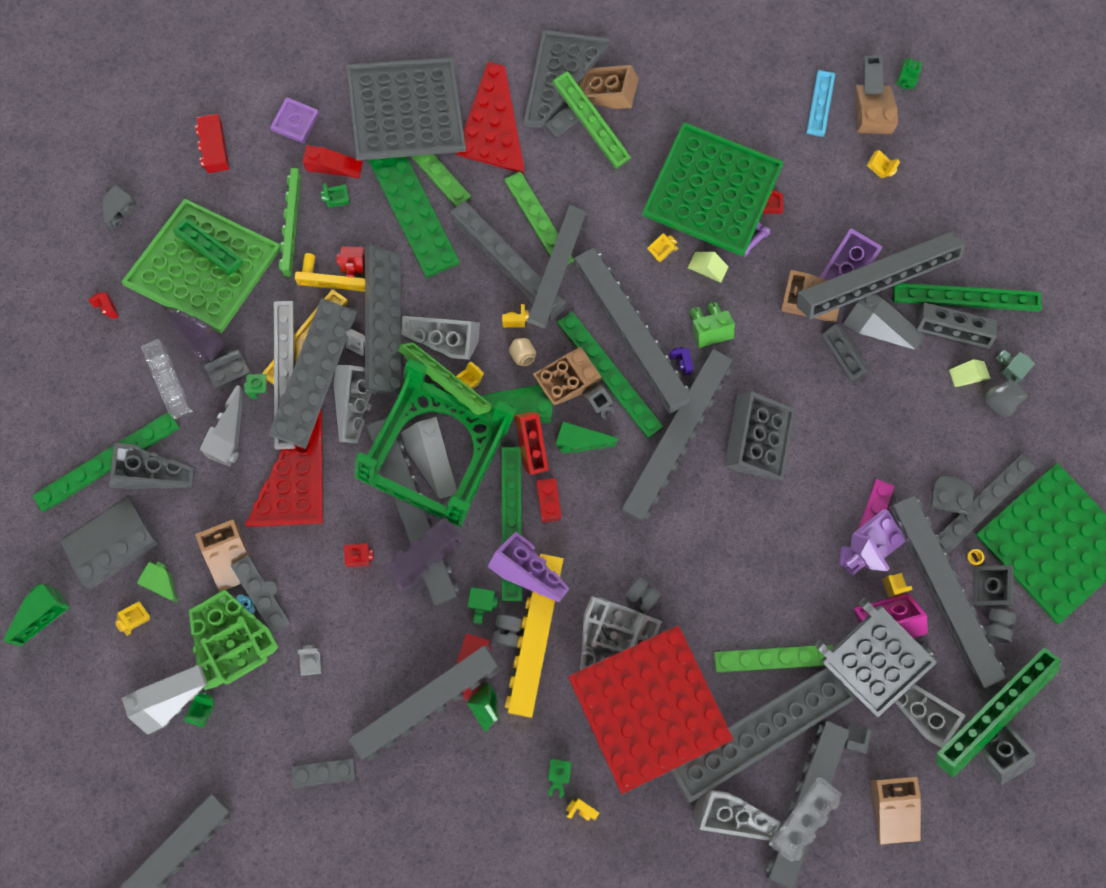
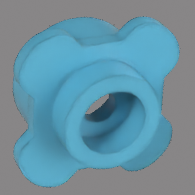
M243 594L238 595L237 601L251 614L255 613V605L251 598Z

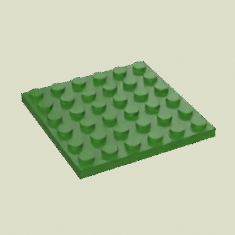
M184 199L122 280V284L222 334L281 250V245ZM187 217L239 256L243 264L229 275L177 236L173 229Z

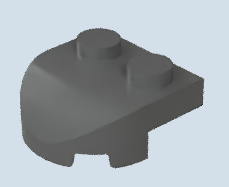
M942 476L934 483L931 489V508L966 515L972 513L974 491L967 481L954 476Z

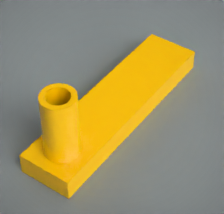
M310 253L304 254L302 272L295 273L297 285L365 292V278L313 273L316 256Z

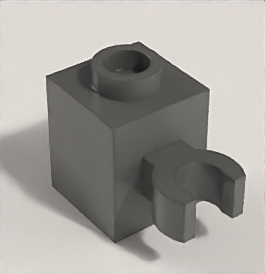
M596 383L582 393L592 409L599 413L604 420L607 419L605 416L607 410H610L613 415L615 414V410L610 406L613 401L599 383Z

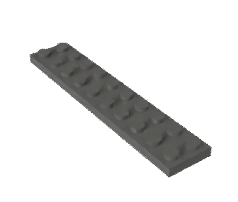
M826 667L728 727L734 740L670 772L687 802L691 803L856 698L852 691Z

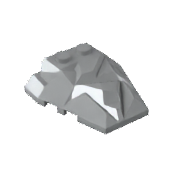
M591 596L584 614L580 671L656 636L662 621L615 602Z

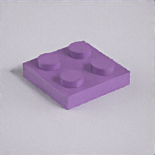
M286 97L270 128L276 133L304 144L320 113L312 107Z

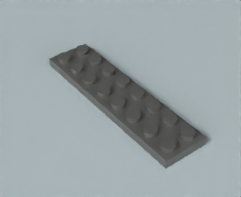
M369 245L365 247V390L399 396L401 392V353L398 351L401 345V254Z
M321 298L268 436L306 449L348 337L346 332L351 329L357 311Z

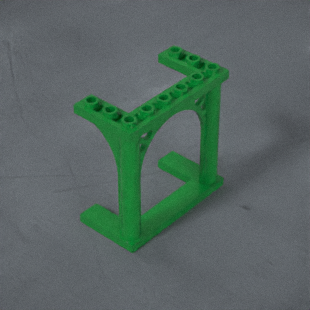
M409 359L405 366L402 390L369 453L364 455L359 452L355 459L354 478L461 528L471 501L503 436H506L517 409L510 403L498 401L493 414L486 412L477 415L471 412L470 408L464 403L459 402L450 392L440 390L435 384L425 383L427 367L421 361ZM420 396L427 399L428 406L426 408L418 404ZM432 402H434L435 404H439L440 406L435 407L432 405ZM412 403H413L414 407L417 409V410L414 411V412H413V411H410V409L413 408V406H411ZM438 412L454 417L465 426L473 442L472 461L455 496L451 497L447 507L378 475L402 427L410 419L423 413ZM466 418H468L469 420H473L474 422L469 423L466 421ZM481 424L486 427V430L482 433H476L473 431V427ZM486 437L485 440L482 439V444L477 442V438Z

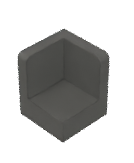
M847 725L846 729L850 730L844 749L867 754L871 729Z

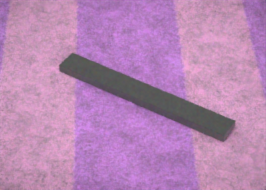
M569 205L530 311L528 323L545 329L586 211Z

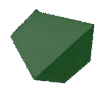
M486 682L467 702L485 732L494 721L498 720V697L490 683Z

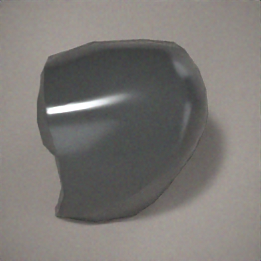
M1008 380L990 388L985 395L984 401L993 411L1007 418L1015 412L1016 407L1022 401L1028 398V395L1016 382Z

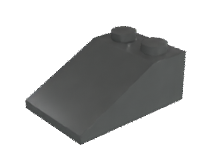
M1009 723L977 753L988 772L1000 786L1033 767L1036 754Z

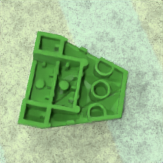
M226 590L189 610L191 635L194 636L195 645L193 646V653L196 654V663L201 665L207 685L204 687L205 690L217 687L222 683L229 684L265 663L268 660L267 657L278 648L271 631Z

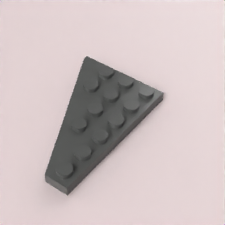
M543 30L524 126L543 128L544 124L548 122L565 101L553 85V80L568 71L575 82L579 84L608 49L610 39Z

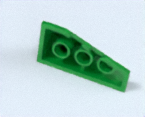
M540 385L480 395L492 405L491 414L494 413L498 401L510 403L517 409L515 415L534 411L539 414L540 422L551 424L553 404Z

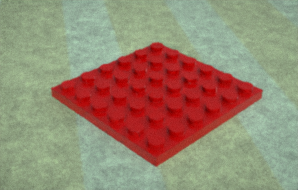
M679 625L568 676L569 682L620 794H624L734 740Z

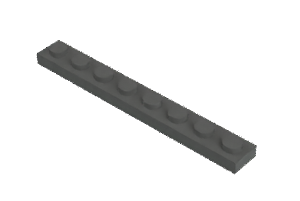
M1023 454L1019 455L973 500L972 513L970 515L960 513L938 535L943 552L948 555L1036 468Z

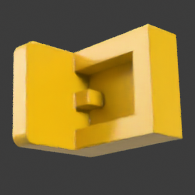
M877 150L873 153L867 166L879 177L885 178L896 173L900 161L898 159L891 161L880 150Z
M469 362L466 369L456 377L471 389H474L480 383L484 373L473 362Z

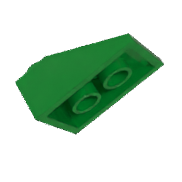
M43 583L33 587L30 590V594L22 602L3 640L5 643L21 647L70 608L69 604L55 588Z

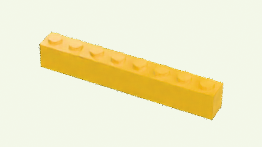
M540 554V558L543 557L547 561L546 566L551 571H555L560 577L564 558ZM534 591L532 592V597H527L525 609H529L528 616L523 617L521 628L525 629L524 636H519L517 648H521L520 656H515L513 668H517L516 675L511 676L509 688H513L512 695L507 696L505 708L509 709L508 713L532 718L555 604L554 600Z

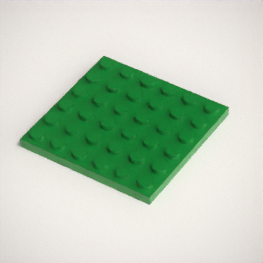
M683 122L642 212V216L744 257L784 162Z
M1058 463L975 534L1002 565H1013V577L1057 625L1065 620L1106 582V513Z

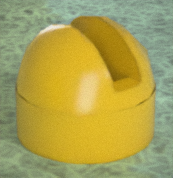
M973 549L968 553L967 559L972 565H979L984 561V554L981 550ZM972 553L976 555L978 562H975L971 555Z

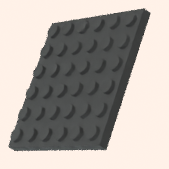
M453 57L346 65L357 160L466 152Z

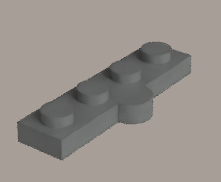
M249 555L231 565L232 570L272 634L291 623L274 596L278 590L277 584L273 581H264Z

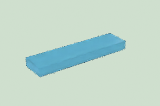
M821 70L817 72L806 134L821 137L825 135L835 73Z

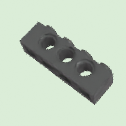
M924 303L918 313L917 331L990 349L997 337V320Z

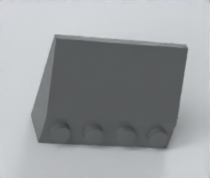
M753 391L738 394L724 467L746 474L783 481L796 409Z
M129 497L60 541L74 572L83 586L89 589L94 588L159 545V542Z

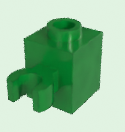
M905 58L900 68L896 85H900L903 89H914L919 79L922 61L918 62L912 58Z
M471 587L468 609L476 610L474 624L482 625L484 612L492 613L493 608H497L498 597H495V591Z
M551 759L548 780L553 781V785L549 788V796H552V791L555 788L560 790V798L564 796L562 783H569L572 762Z

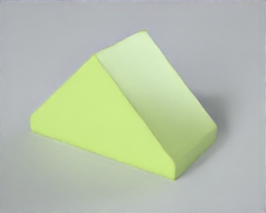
M695 252L688 268L721 283L728 266L715 252Z
M973 359L949 370L954 387L990 379L985 361Z

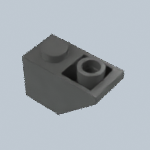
M882 55L864 56L863 84L865 94L876 95L883 93Z
M116 185L102 198L104 223L112 231L114 228L119 227L122 224V219L127 214H131L135 209L136 203L133 198Z

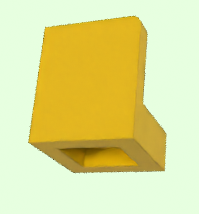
M902 573L889 575L882 579L888 598L913 590L912 586H906Z

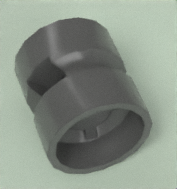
M640 576L625 594V597L632 603L637 602V607L646 614L662 593L655 587L650 588L649 582Z
M990 609L988 621L991 624L986 628L985 637L1001 643H1012L1013 630L1011 628L1015 627L1016 614L1001 609Z
M497 615L495 623L497 631L493 633L492 644L517 648L519 639L517 632L521 629L522 619Z

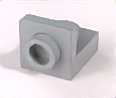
M352 329L346 332L348 335L346 348L361 356H365V336Z
M315 645L303 646L302 650H298L301 676L322 674L321 650L315 648Z

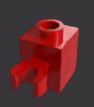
M341 247L340 254H337V265H340L341 273H347L346 277H354L355 273L364 272V247Z
M368 543L344 545L345 566L347 568L371 566V560H374V550L370 549Z

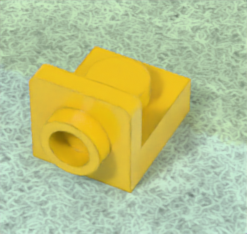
M663 233L647 249L659 262H662L673 250L678 249L676 245L677 240L671 234L668 236Z
M521 304V314L515 312L502 314L503 328L525 327V321L529 317L528 310H525V304Z
M140 601L118 612L115 624L120 632L124 631L127 636L131 634L132 629L150 620V616Z
M579 798L576 801L572 799L566 809L569 812L567 817L570 819L577 808L580 810L578 814L588 821L590 818L595 820L599 815L598 811Z

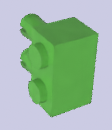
M717 302L708 304L707 310L710 316L704 317L700 307H696V310L695 308L690 310L689 313L693 319L692 334L698 348L734 339L735 323L729 311L721 312Z

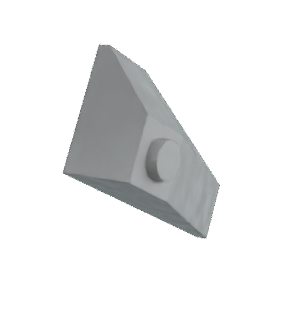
M238 385L226 402L225 412L219 413L217 416L216 427L209 429L200 448V451L208 459L229 467L232 463L236 462L239 454L237 450L244 391Z

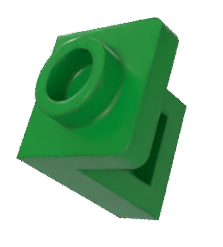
M326 183L323 184L324 190L321 191V197L323 202L326 201L328 208L350 204L346 184L329 188Z
M247 374L244 390L251 399H258L259 393H266V374Z
M205 692L198 693L193 698V702L184 717L185 722L204 728L214 709V698Z

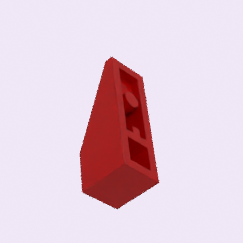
M306 145L303 159L306 171L360 178L363 161L327 148Z

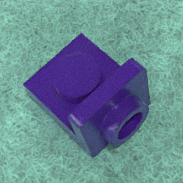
M677 347L672 349L669 353V359L680 358L678 360L679 370H683L684 376L692 374L693 365L689 348Z

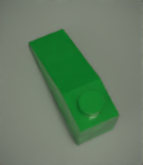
M563 422L557 438L556 448H559V451L565 454L616 446L618 438Z

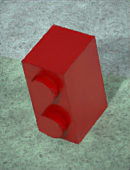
M556 478L536 481L541 522L561 520Z

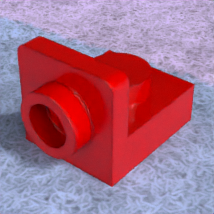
M106 292L96 293L88 299L94 308L100 306L105 316L108 315L111 319L119 317L112 298Z

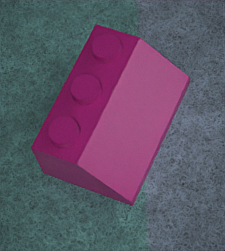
M909 592L870 603L875 609L881 605L913 638L928 634L927 615ZM862 606L854 608L858 623L860 624L869 614Z

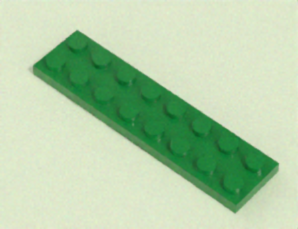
M394 157L368 160L425 277L429 278L460 264L408 158Z

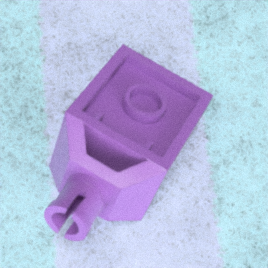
M883 509L852 534L851 552L853 556L843 563L849 574L855 575L856 572L864 567L880 571H888L890 569L884 558L902 545L905 539L888 510Z

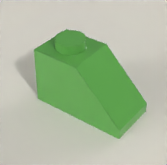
M158 561L156 564L149 562L137 583L177 603L179 599L172 574L166 570L168 566Z

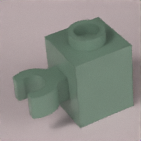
M1003 350L995 358L999 363L1006 366L1001 373L1016 383L1022 380L1035 365L1029 356L1021 352L1012 358L1009 352Z

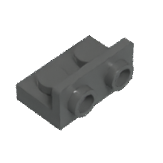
M239 350L228 351L225 353V356L211 359L207 364L203 365L215 390L246 377L247 374H251Z

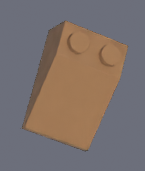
M632 65L591 68L580 81L579 87L592 104L613 109L632 108L639 78Z
M855 85L857 133L893 134L898 125V112L891 86H883V93L870 95L865 94L864 85Z

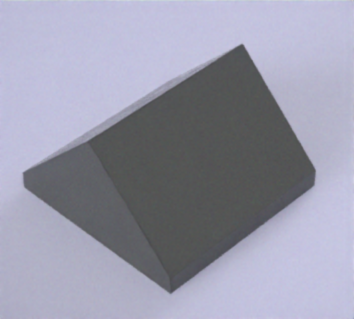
M1013 565L974 566L973 605L994 608L1012 606Z

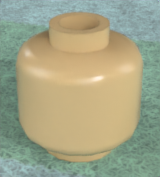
M517 338L510 345L509 354L517 365L528 366L534 362L536 350L529 339Z

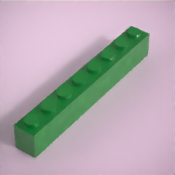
M1043 648L937 753L936 764L953 778L1059 672L1061 659L1046 648Z

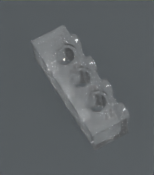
M160 339L142 345V351L168 413L174 419L193 412L165 345Z
M817 778L768 845L788 862L798 861L804 853L802 850L807 843L810 844L815 839V831L819 826L823 827L828 821L829 817L827 815L831 809L835 810L841 803L839 798L842 794L823 778ZM818 798L823 801V808L821 810L815 807V801ZM805 815H809L811 818V824L808 827H805L802 822ZM793 832H796L799 836L796 844H792L790 841V835Z

